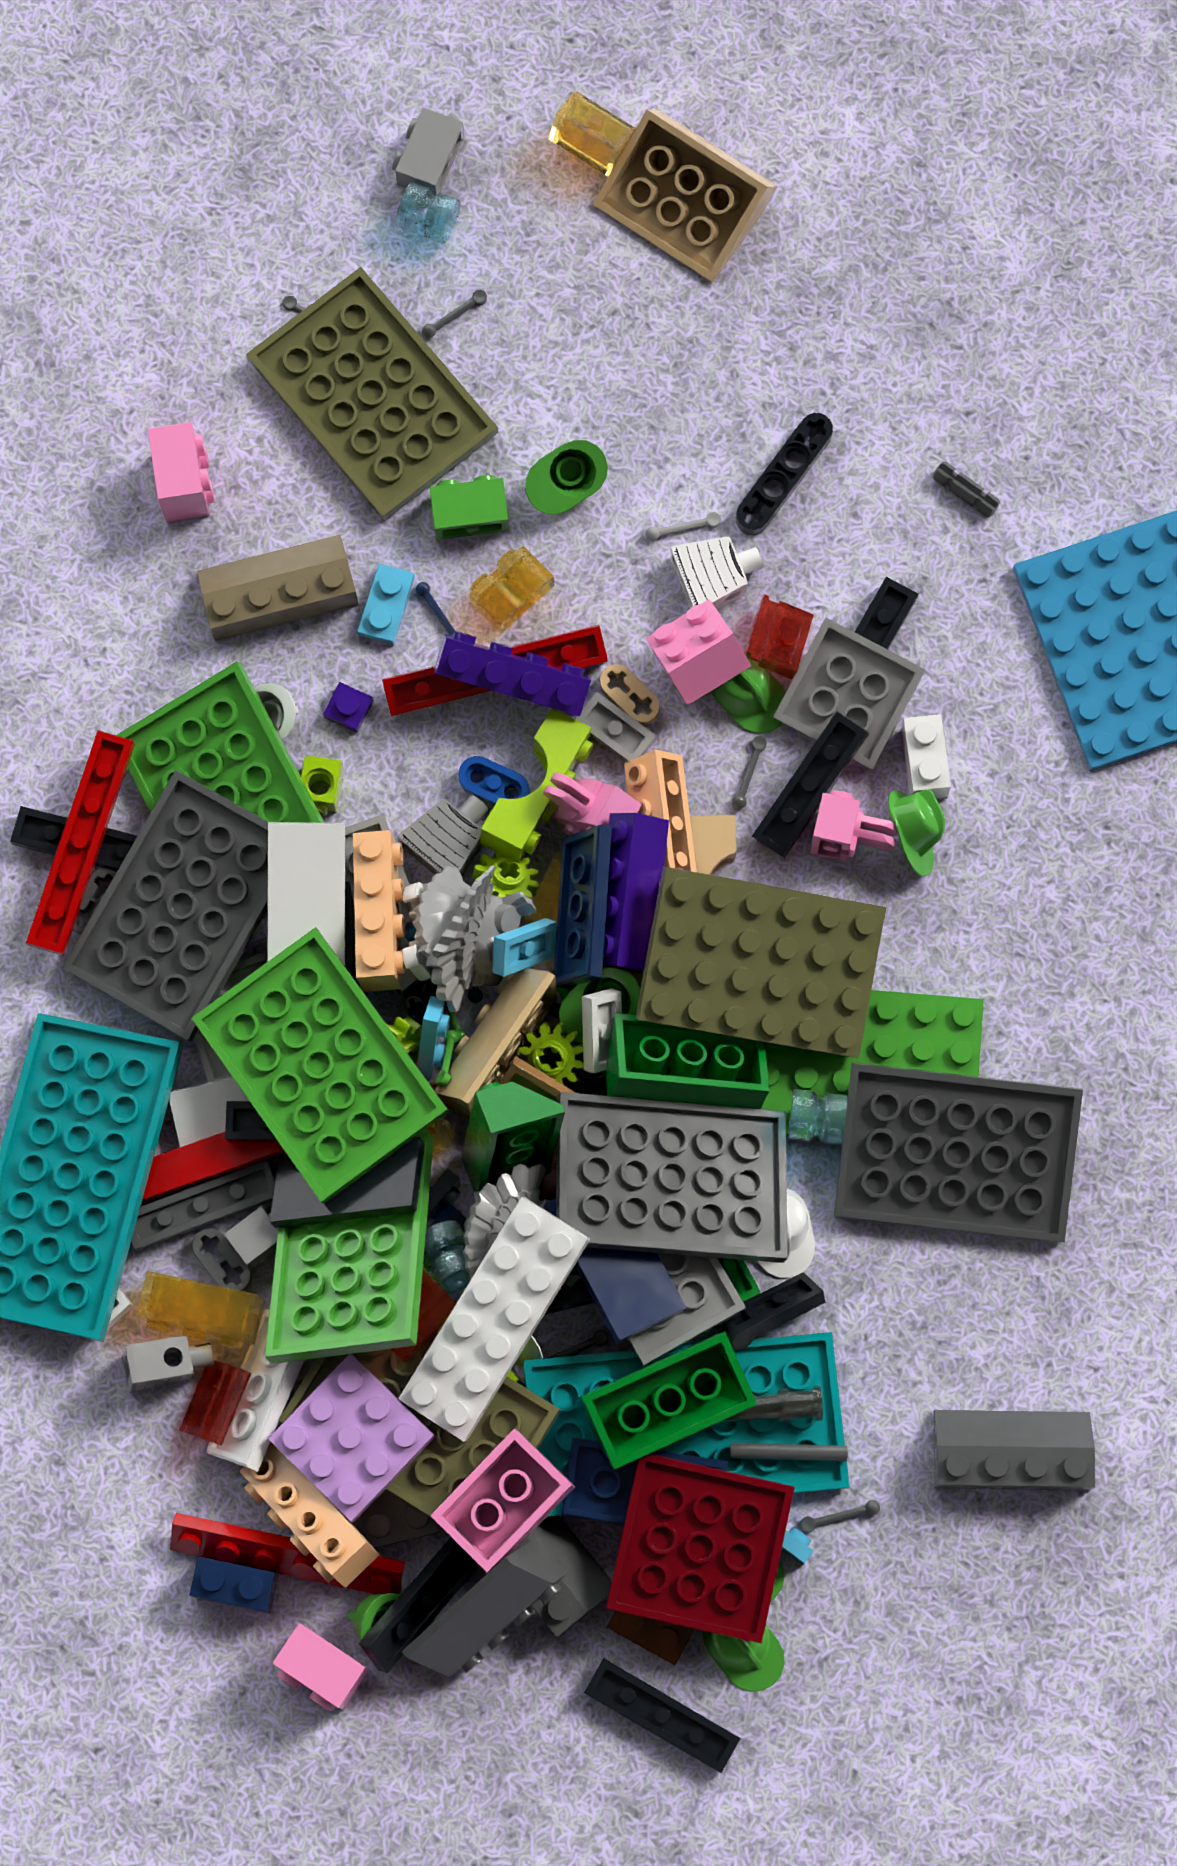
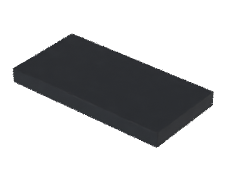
M420 1137L413 1138L325 1204L320 1202L287 1153L280 1154L270 1223L275 1228L417 1212L425 1143Z

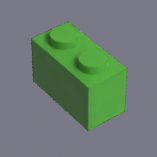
M482 475L474 478L471 482L459 483L457 480H444L437 483V486L429 487L436 540L510 531L503 478Z

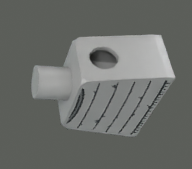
M471 795L459 809L446 799H443L397 836L398 842L402 844L403 849L434 875L442 873L445 866L457 868L463 877L482 846L480 844L481 828L476 823L488 811V808L474 795Z
M187 1336L125 1345L122 1354L129 1393L187 1382L192 1379L193 1369L214 1365L210 1342L189 1346ZM164 1357H176L179 1365L175 1367L167 1365Z

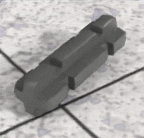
M943 461L936 468L933 474V479L943 487L948 485L950 492L970 506L976 505L978 507L977 511L984 516L990 517L995 513L1000 504V500L990 492L985 494L983 487L962 472L957 474L955 472L956 468L948 462Z

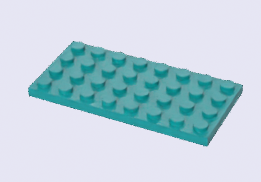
M42 1013L37 1014L0 1147V1319L104 1342L184 1045L180 1042Z
M832 1332L752 1339L751 1344L745 1350L736 1351L733 1349L757 1405L657 1450L727 1461L728 1472L794 1486L793 1494L850 1488L847 1462L729 1458L730 1443L845 1446ZM692 1345L681 1346L654 1362H657L665 1357H668ZM634 1350L523 1361L525 1388L561 1410L537 1450L565 1477L567 1475L572 1438L597 1441L577 1397L643 1368ZM562 1501L546 1518L559 1517L561 1515Z

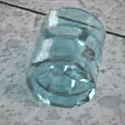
M411 182L407 186L399 204L395 221L396 226L413 233L423 230L424 237L445 244L456 224L461 204L460 199L444 193L434 196L432 189ZM428 208L426 215H424V209Z
M794 1089L788 1139L810 1141L813 1136H817L821 1143L842 1145L848 1095L826 1093L822 1098H818L815 1091Z
M457 1221L441 1222L426 1229L423 1264L429 1267L427 1274L439 1294H450L466 1288L470 1282L469 1273L465 1269L466 1260L463 1255L466 1246L465 1234Z

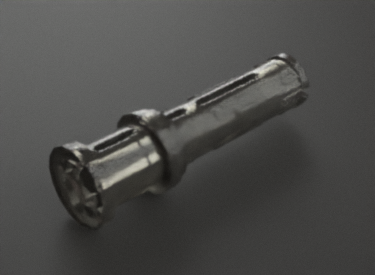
M814 1386L812 1390L789 1392L787 1388H781L777 1391V1394L754 1396L757 1405L720 1422L779 1419V1422L786 1424L790 1423L791 1419L815 1418L816 1421H823L821 1387Z

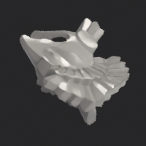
M492 865L471 887L463 881L461 873L457 868L445 866L442 873L433 875L431 882L423 884V893L417 895L420 900L419 905L412 909L416 913L413 925L417 930L414 939L420 944L418 953L426 956V966L433 968L431 981L433 984H437V999L446 1001L450 1012L459 1011L464 990H467L469 987H479L481 985L497 986L500 984L504 977L492 972L494 936L519 928L522 916L536 912L532 899L527 898L523 892L519 891L502 898L492 895L493 883L489 881L496 870V867Z
M519 1164L512 1168L511 1175L507 1173L501 1174L496 1186L486 1183L481 1191L473 1193L475 1203L469 1207V1217L464 1223L465 1231L460 1237L462 1248L459 1252L462 1259L461 1269L465 1273L467 1285L521 1197L527 1198L545 1210L543 1206L550 1200H539L540 1190L538 1189L546 1172L543 1164L534 1165L530 1169L523 1164ZM569 1273L563 1285L573 1286L580 1276Z

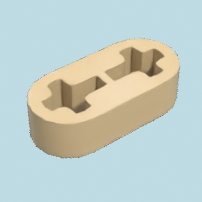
M614 664L604 669L600 677V687L604 696L644 727L653 724L658 718L660 708L655 694L624 665ZM609 677H625L623 685L628 693L625 694L617 686L611 690L609 688ZM635 697L641 704H645L647 701L650 702L649 711L651 714L647 716L642 712L636 715V705L631 699Z

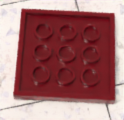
M647 1454L639 1458L606 1609L762 1644L795 1487L653 1454Z

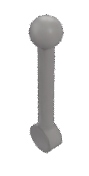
M711 512L706 518L659 529L651 526L646 530L645 535L648 540L655 541L661 535L708 525L711 528H715L720 524L721 517L718 513Z

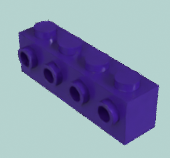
M455 631L454 636L444 634L434 667L436 674L581 716L591 680L583 675L585 669L563 663L562 668L547 665L548 658L527 652L526 658L511 654L512 647L496 642H491L490 647L475 643L477 637Z
M610 813L608 826L612 827L602 967H616L625 971L644 972L659 891V881L665 862L669 820L639 813Z

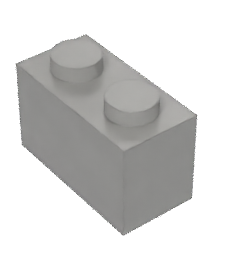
M422 108L418 119L412 118L408 126L406 138L409 140L405 149H399L393 161L392 170L396 173L397 185L438 199L465 137L463 122Z

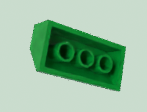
M614 1014L606 1065L607 1096L761 1109L769 1093L765 1042L635 1019L636 1015Z
M497 1082L490 1083L475 1092L461 1156L473 1191H481L486 1183L496 1186L501 1174L507 1173L511 1175L512 1168L519 1164H523L530 1169L532 1166L541 1163L546 1169L545 1173L549 1172L565 1115L563 1105L514 1082L501 1085Z
M726 1332L716 1334L577 1397L590 1428L613 1470L757 1405Z

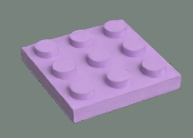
M349 1354L268 1439L354 1523L436 1436L353 1354Z

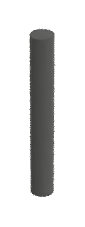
M730 1443L729 1458L847 1462L848 1448L847 1446Z

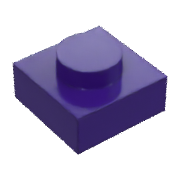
M339 682L323 716L325 719L358 733L374 699L368 694Z

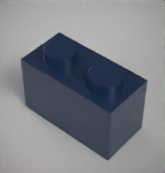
M198 1556L189 1596L270 1614L279 1575L274 1572Z

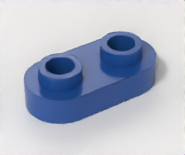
M470 757L459 768L458 777L462 789L466 793L474 795L495 806L499 798L508 799L504 793L509 788H514L518 791V796L514 799L530 794L529 784L524 776L485 757ZM476 772H480L485 778L481 783H474L471 781V776Z

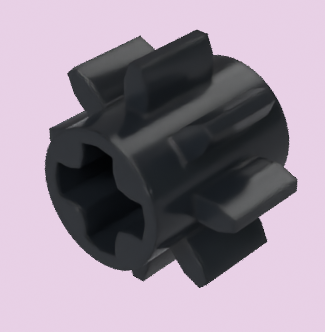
M422 981L412 985L411 988L414 994L405 997L407 1015L421 1026L430 996L437 997V984H433V982L427 983ZM446 1001L443 1014L450 1013Z

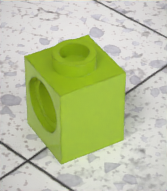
M305 755L301 779L321 816H327V812L337 813L344 774L342 760ZM317 781H326L330 784L329 790L322 795L312 793L310 791L311 786Z

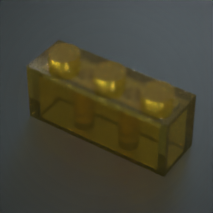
M147 1271L135 1316L147 1322L145 1328L153 1331L168 1333L170 1327L183 1330L182 1336H187V1338L205 1341L206 1335L220 1338L218 1343L220 1345L241 1349L242 1343L255 1346L266 1300L253 1293Z

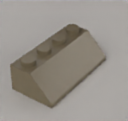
M341 535L197 571L210 629L215 641L359 605Z

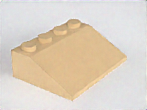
M647 109L592 205L713 282L756 224L778 186L660 110Z
M526 968L515 972L514 975L504 976L496 990L500 994L492 1006L486 1004L475 1020V1023L479 1026L471 1038L465 1035L457 1045L454 1055L458 1057L449 1068L448 1074L451 1075V1079L445 1087H440L435 1083L437 1076L432 1083L436 1087L434 1091L445 1106L469 1121L475 1092L479 1091L481 1087L495 1083L500 1079L513 1058L520 1055L518 1049L529 1042L526 1034L537 1030L548 1014L551 1005L556 1002V976L552 973Z

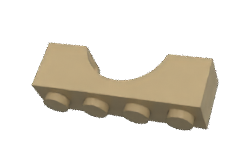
M736 815L690 816L696 870L698 873L714 875L721 867L736 859Z

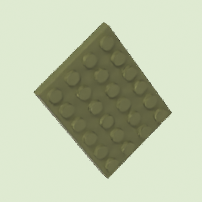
M362 267L358 268L246 354L247 360L383 521L499 432L496 424Z
M663 866L635 1019L859 1058L886 907Z
M418 1322L416 1346L353 1353V1355L399 1399L438 1333ZM349 1354L317 1358L278 1421L284 1423ZM506 1376L469 1439L463 1442L402 1402L436 1437L386 1489L430 1516L513 1429L518 1430L538 1449L561 1410Z

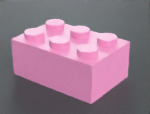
M513 1429L430 1516L489 1573L532 1533L575 1486L518 1430Z

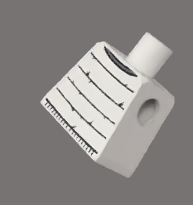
M730 537L675 545L670 549V559L689 608L702 604L709 599L717 610L747 593L748 582L745 574L763 568V563L756 547L736 553Z

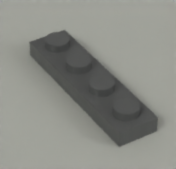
M268 1161L256 1163L140 1207L131 1240L135 1251L138 1252L273 1201L275 1180Z

